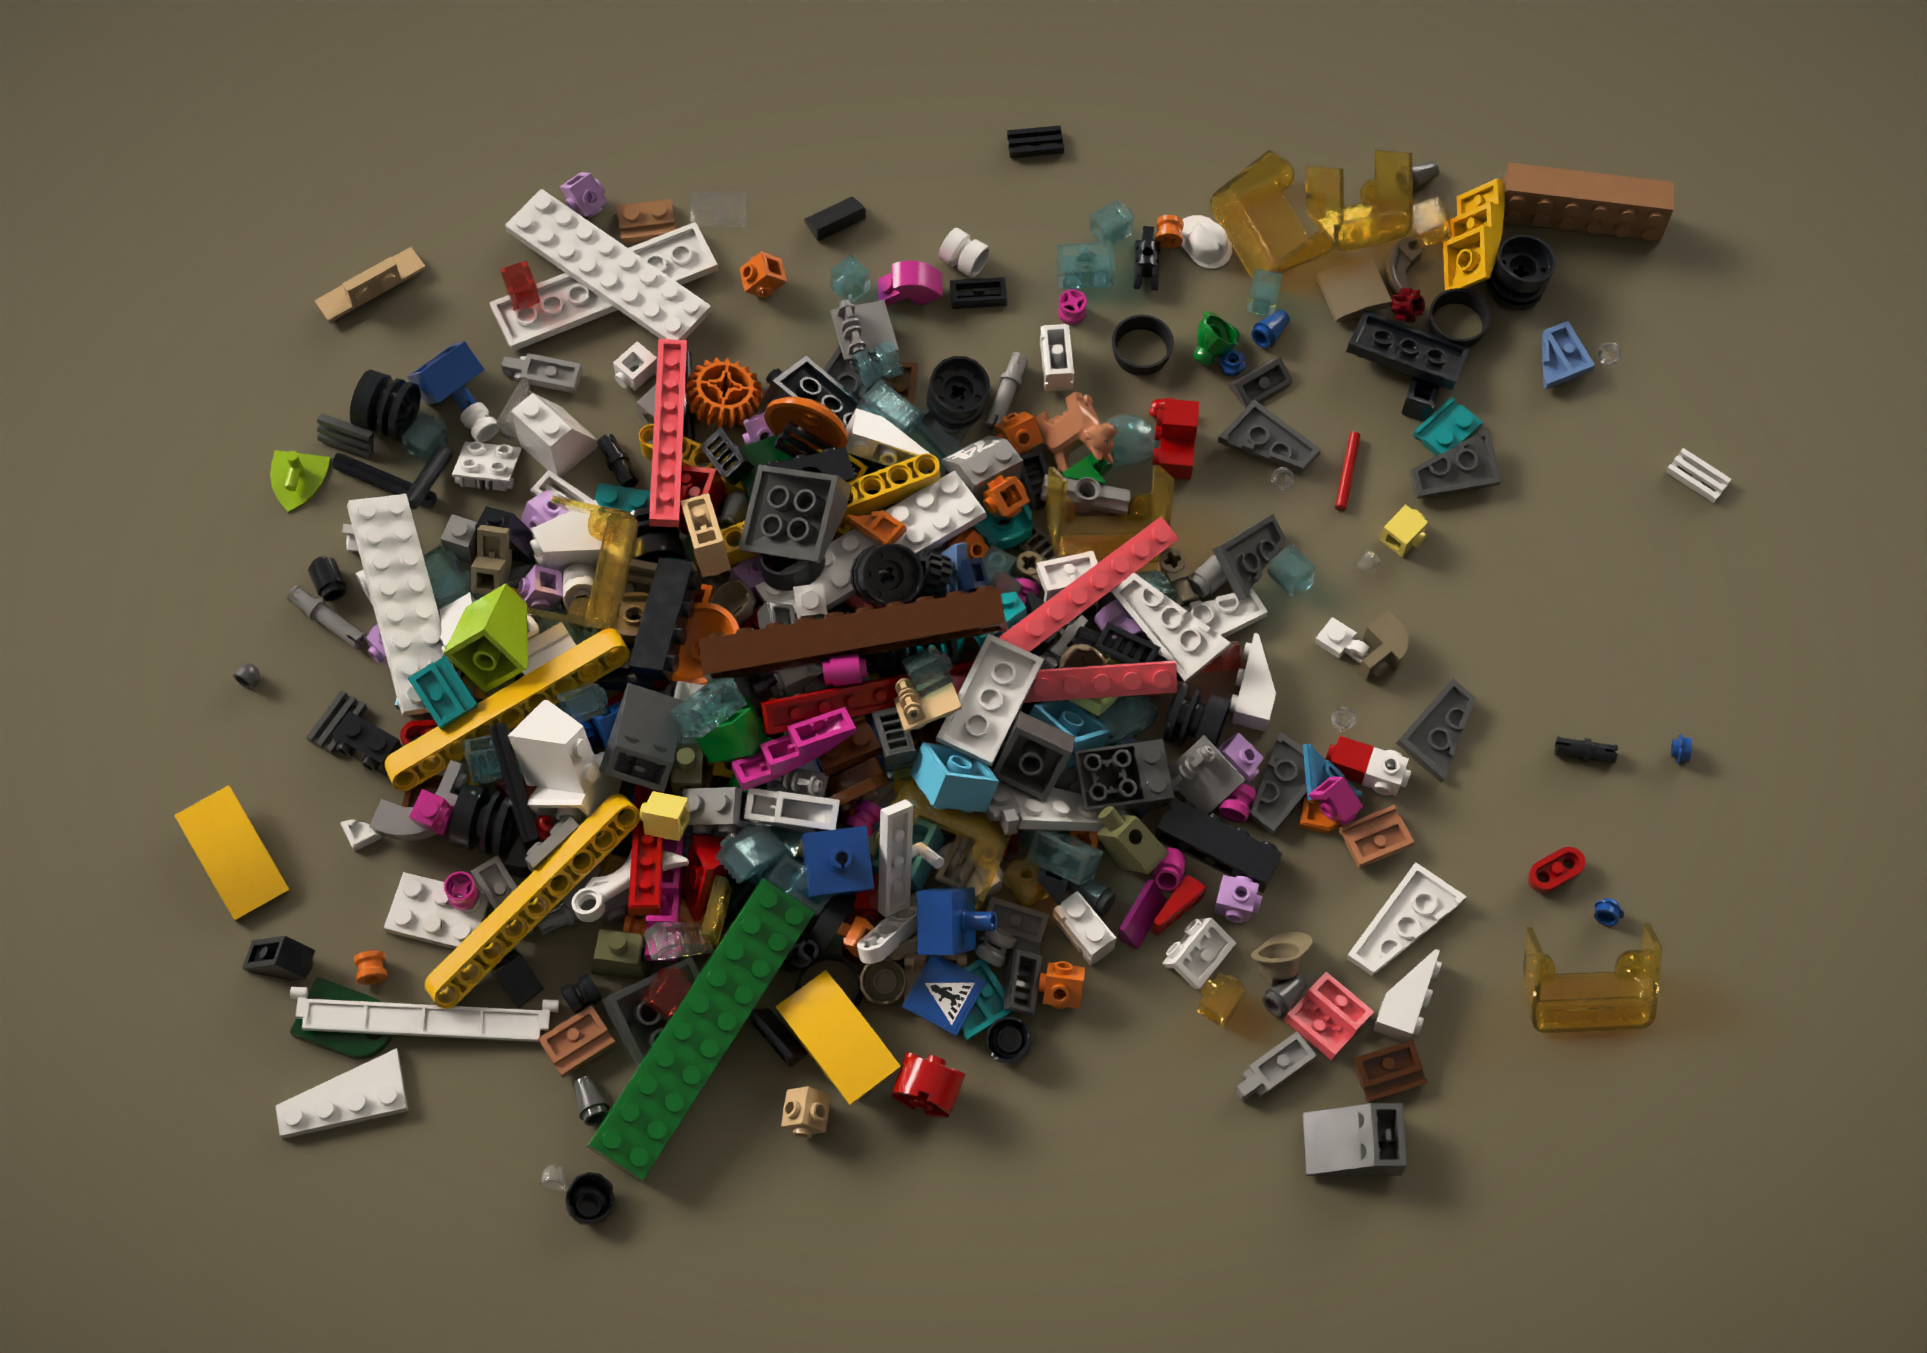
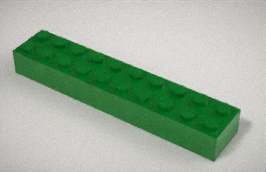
M762 878L758 882L587 1144V1148L636 1180H644L815 914L813 910L766 879Z

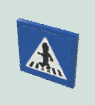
M930 955L902 1007L947 1032L958 1036L987 981L939 955Z

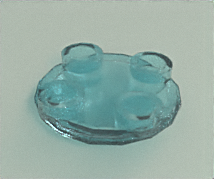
M1132 414L1117 415L1106 422L1112 423L1118 429V433L1113 438V449L1115 450L1114 465L1135 464L1153 455L1156 440H1154L1155 432L1149 422L1140 416Z

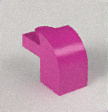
M901 261L892 264V273L878 279V301L885 300L886 307L905 298H909L918 305L923 306L943 296L942 272L924 262Z

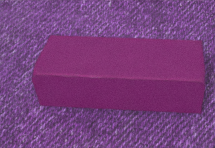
M1147 880L1119 927L1118 939L1135 949L1141 946L1155 918L1166 903L1164 894L1153 880Z

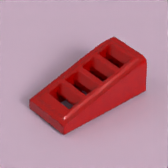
M1189 875L1184 876L1155 918L1152 933L1156 936L1201 901L1205 896L1207 887Z

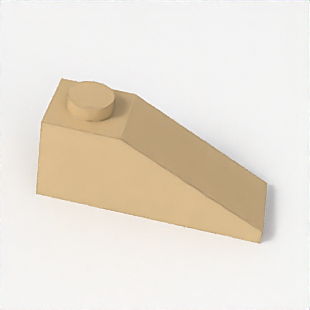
M709 493L680 501L702 578L710 575H719L722 572L731 570Z

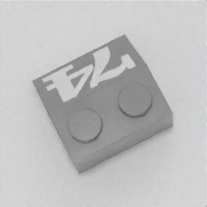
M988 435L943 458L941 463L949 473L955 470L977 501L984 498L981 492L989 488L987 483L992 479L1002 475L1004 478L1016 476L1020 480L1023 460L1007 439Z

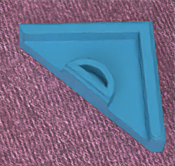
M1312 744L1303 745L1308 800H1312L1308 794L1329 777H1345V775L1329 760H1325L1314 749ZM1346 780L1352 788V790L1354 791L1357 798L1363 797L1362 791H1358L1348 780Z

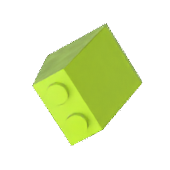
M507 583L465 607L443 652L485 693L525 671L528 667L527 603Z

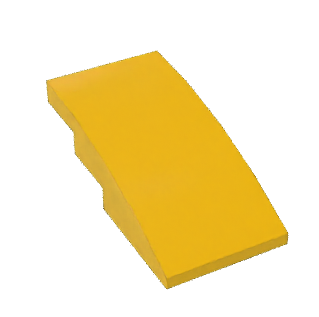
M1494 179L1457 196V216L1450 219L1451 239L1443 242L1445 291L1455 288L1465 289L1490 278L1496 262L1503 230L1505 181Z
M229 785L174 815L234 921L290 890Z
M827 970L823 971L775 1007L849 1106L901 1068L876 1032Z

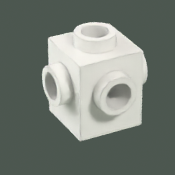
M1374 747L1362 785L1374 789L1376 793L1381 795L1396 796L1400 786L1404 788L1407 786L1411 771L1406 769L1409 758L1403 757L1402 754L1394 750L1384 751Z

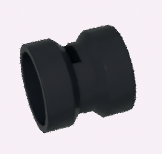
M588 973L579 977L578 982L575 984H566L560 988L574 1015L583 1011L584 1006L590 1003L596 1004L602 999ZM576 989H578L580 995H581L582 998H583V1001L581 1000V998H580L579 994L577 993Z

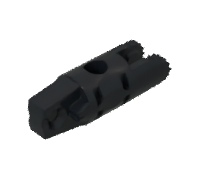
M1143 226L1142 240H1136L1134 289L1140 290L1142 277H1151V290H1158L1160 242L1154 241L1153 226Z

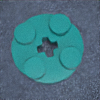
M984 504L982 505L986 511L987 518L975 524V530L982 535L985 544L992 551H1001L1004 548L1016 546L1031 538L1033 519L1027 504L1021 507L1022 511L1009 519L1006 516L995 518L994 514L991 515L986 510ZM1005 520V522L1009 523L1006 525H1000L999 521Z

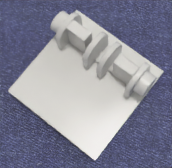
M465 441L452 477H455V483L460 484V487L476 488L477 486L478 489H481L483 480H485L486 490H490L492 484L493 490L507 492L508 489H513L514 478L511 477L522 447Z

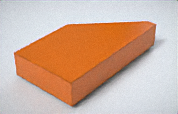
M883 510L860 516L849 514L845 517L848 525L878 545L895 544L907 531L906 525Z
M1304 797L1299 828L1329 834L1341 825L1338 821L1331 820L1323 814L1320 809L1321 803L1319 800H1308V797Z

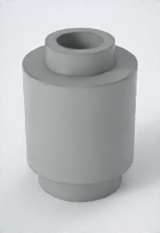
M1212 555L1191 574L1192 578L1188 580L1193 591L1202 598L1206 595H1212L1228 581L1215 555Z

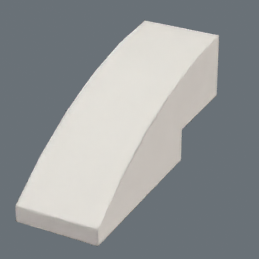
M751 788L747 794L744 819L810 829L836 830L840 800Z

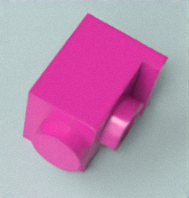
M1329 777L1308 794L1312 800H1319L1321 803L1320 809L1327 818L1338 821L1341 826L1353 821L1356 818L1355 813L1363 807L1344 777Z
M422 789L409 818L416 825L444 836L451 822L454 806L450 805L445 798Z

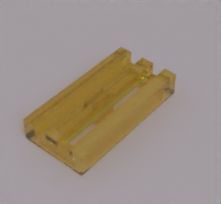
M715 875L700 932L707 945L717 946L719 943L732 893V887L727 878Z

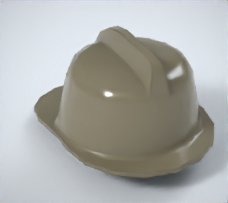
M1302 932L1280 933L1269 938L1257 950L1251 953V958L1258 963L1260 974L1267 978L1270 986H1275L1285 979L1295 977L1299 973L1302 956L1313 945L1312 937Z

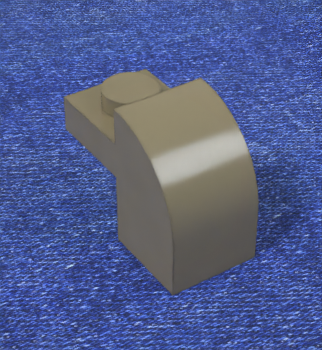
M480 525L477 529V558L471 565V593L487 595L508 582L513 551L509 549V528Z
M1387 610L1367 626L1363 640L1374 650L1362 660L1358 671L1366 681L1373 675L1376 677L1380 676L1389 666L1396 672L1402 665L1408 649L1409 637L1406 628Z

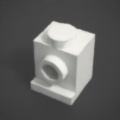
M638 341L613 362L614 378L625 389L630 386L636 391L652 375H657V357Z

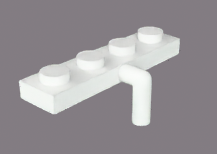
M906 799L880 810L878 912L885 918L910 907L912 858L921 856L936 869L941 868L944 864V859L924 843L918 842L912 845L913 805Z

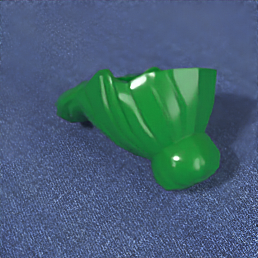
M1204 311L1196 333L1198 347L1195 349L1193 357L1203 366L1212 365L1215 356L1226 354L1235 347L1237 338L1240 337V332L1217 314L1211 311Z

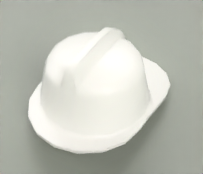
M1192 215L1183 219L1184 227L1181 231L1183 242L1181 247L1195 263L1206 269H1217L1229 262L1232 255V244L1221 225L1202 215Z

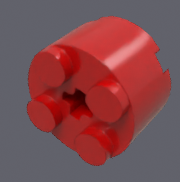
M906 1053L893 1087L892 1098L914 1110L915 1106L925 1109L924 1114L929 1116L948 1118L953 1111L965 1074L959 1070L945 1067L946 1061L937 1056L928 1055L926 1060L916 1054Z

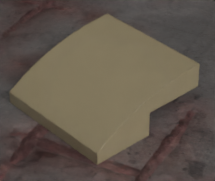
M1372 256L1336 265L1316 275L1317 282L1335 322L1359 319L1364 311L1388 308L1392 302Z

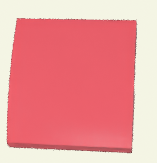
M1325 972L1311 986L1306 995L1287 1013L1284 1021L1332 1061L1368 1021L1374 1011L1328 972Z

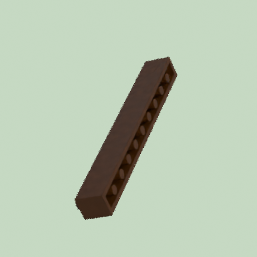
M982 586L972 593L964 594L963 591H953L947 593L946 597L934 599L932 596L917 598L916 602L909 604L896 601L886 604V608L861 607L856 609V613L844 615L843 612H832L827 614L826 618L814 620L813 617H804L797 619L794 624L784 625L782 622H775L766 625L765 629L754 630V628L747 627L736 630V634L712 633L707 635L706 639L698 641L703 676L708 682L818 664L824 660H830L829 657L854 653L864 656L1008 631L1000 588L994 589V586Z

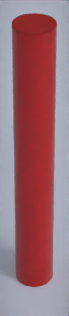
M1350 432L1335 504V509L1338 511H1345L1347 508L1361 437L1358 432Z

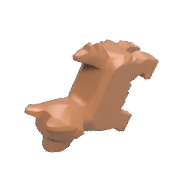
M1073 392L1065 398L1068 411L1063 412V415L1048 419V412L1044 411L1035 417L1038 427L1042 432L1043 443L1054 454L1058 472H1064L1070 468L1069 454L1084 444L1098 461L1102 460L1103 457L1110 464L1113 463V457L1110 452L1114 448L1113 438L1118 433V429L1110 422L1101 425L1098 415L1092 407L1093 401L1091 396H1082V393Z

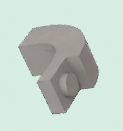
M450 760L435 794L445 798L450 805L455 806L458 791L460 792L468 781L466 768L462 764ZM381 799L369 825V828L375 833L400 841L422 840L438 834L416 825L409 818L413 807L399 806Z

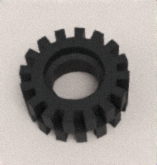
M925 549L923 553L920 552L918 555L923 566L924 580L919 593L912 599L915 602L917 598L932 596L934 599L943 598V594H946L948 590L946 588L947 584L950 585L951 582L949 576L953 573V570H951L953 563L950 562V557Z

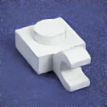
M1333 617L1315 639V644L1337 658L1346 653L1353 660L1361 663L1368 656L1366 652L1369 646L1360 640H1354L1357 632Z

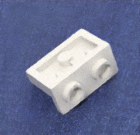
M1093 551L1037 563L1036 570L1045 592L1044 603L1098 563Z
M1212 918L1195 919L1190 922L1185 929V936L1180 942L1174 943L1167 950L1166 955L1168 957L1162 963L1166 968H1174L1194 989L1202 987L1236 944Z

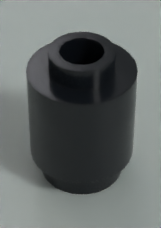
M326 556L314 559L308 568V573L317 594L327 602L341 598L346 592V583L336 560Z

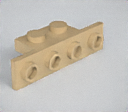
M409 247L349 279L338 288L314 301L327 321L331 323L422 272L426 267L413 248Z

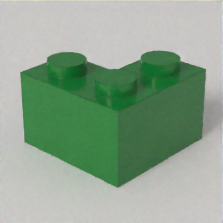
M748 696L727 700L692 732L709 763L718 761L728 763L738 757H753L760 751L759 744L764 743L768 739L763 731L764 724Z

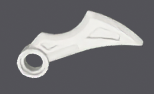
M664 851L663 871L688 866L689 861L687 858ZM631 852L627 861L620 869L606 876L592 877L585 888L575 893L571 904L576 916L581 921L593 922L598 920L605 912V902L629 888ZM586 900H596V905L592 909H581L582 903Z

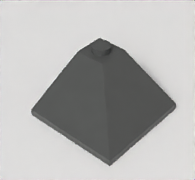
M758 465L738 550L820 563L845 515L852 485L837 475Z
M691 956L601 999L614 1028L637 1066L640 1065L699 974Z

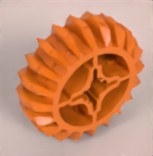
M716 357L713 363L705 360L703 366L697 365L694 372L690 373L685 387L686 402L690 405L691 413H697L698 421L706 419L708 426L716 423L718 428L727 425L731 430L734 427V423L742 427L744 424L743 420L757 414L762 401L761 382L757 381V373H750L749 366L742 368L740 360L734 364L730 363L729 357H727L725 362H721ZM722 389H725V398L722 397Z

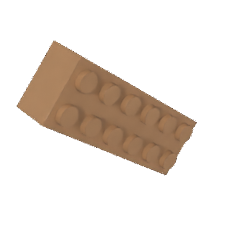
M1510 162L1507 164L1503 181H1505L1503 222L1508 224L1518 223L1535 227L1560 228L1565 231L1577 230L1591 234L1602 233L1618 237H1635L1648 241H1661L1674 210L1675 182Z

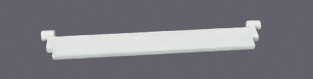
M291 987L290 999L297 1000L296 1019H303L302 1030L539 1042L538 1038L541 1035V1031H549L550 1012L558 1013L559 1000L543 999L542 1010L463 1006L441 1009L437 1005L307 999V987Z

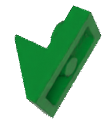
M1112 449V451L1110 452L1111 455H1112V457H1113V460H1114V452H1115L1114 449ZM1093 453L1064 471L1062 477L1073 480L1090 477L1095 479L1100 485L1106 486V482L1101 475L1107 473L1112 468L1113 463L1110 464L1103 457L1102 460L1098 461Z

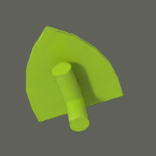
M274 451L270 471L272 489L278 502L288 513L304 505L317 493L328 473L331 457L302 454L296 451Z

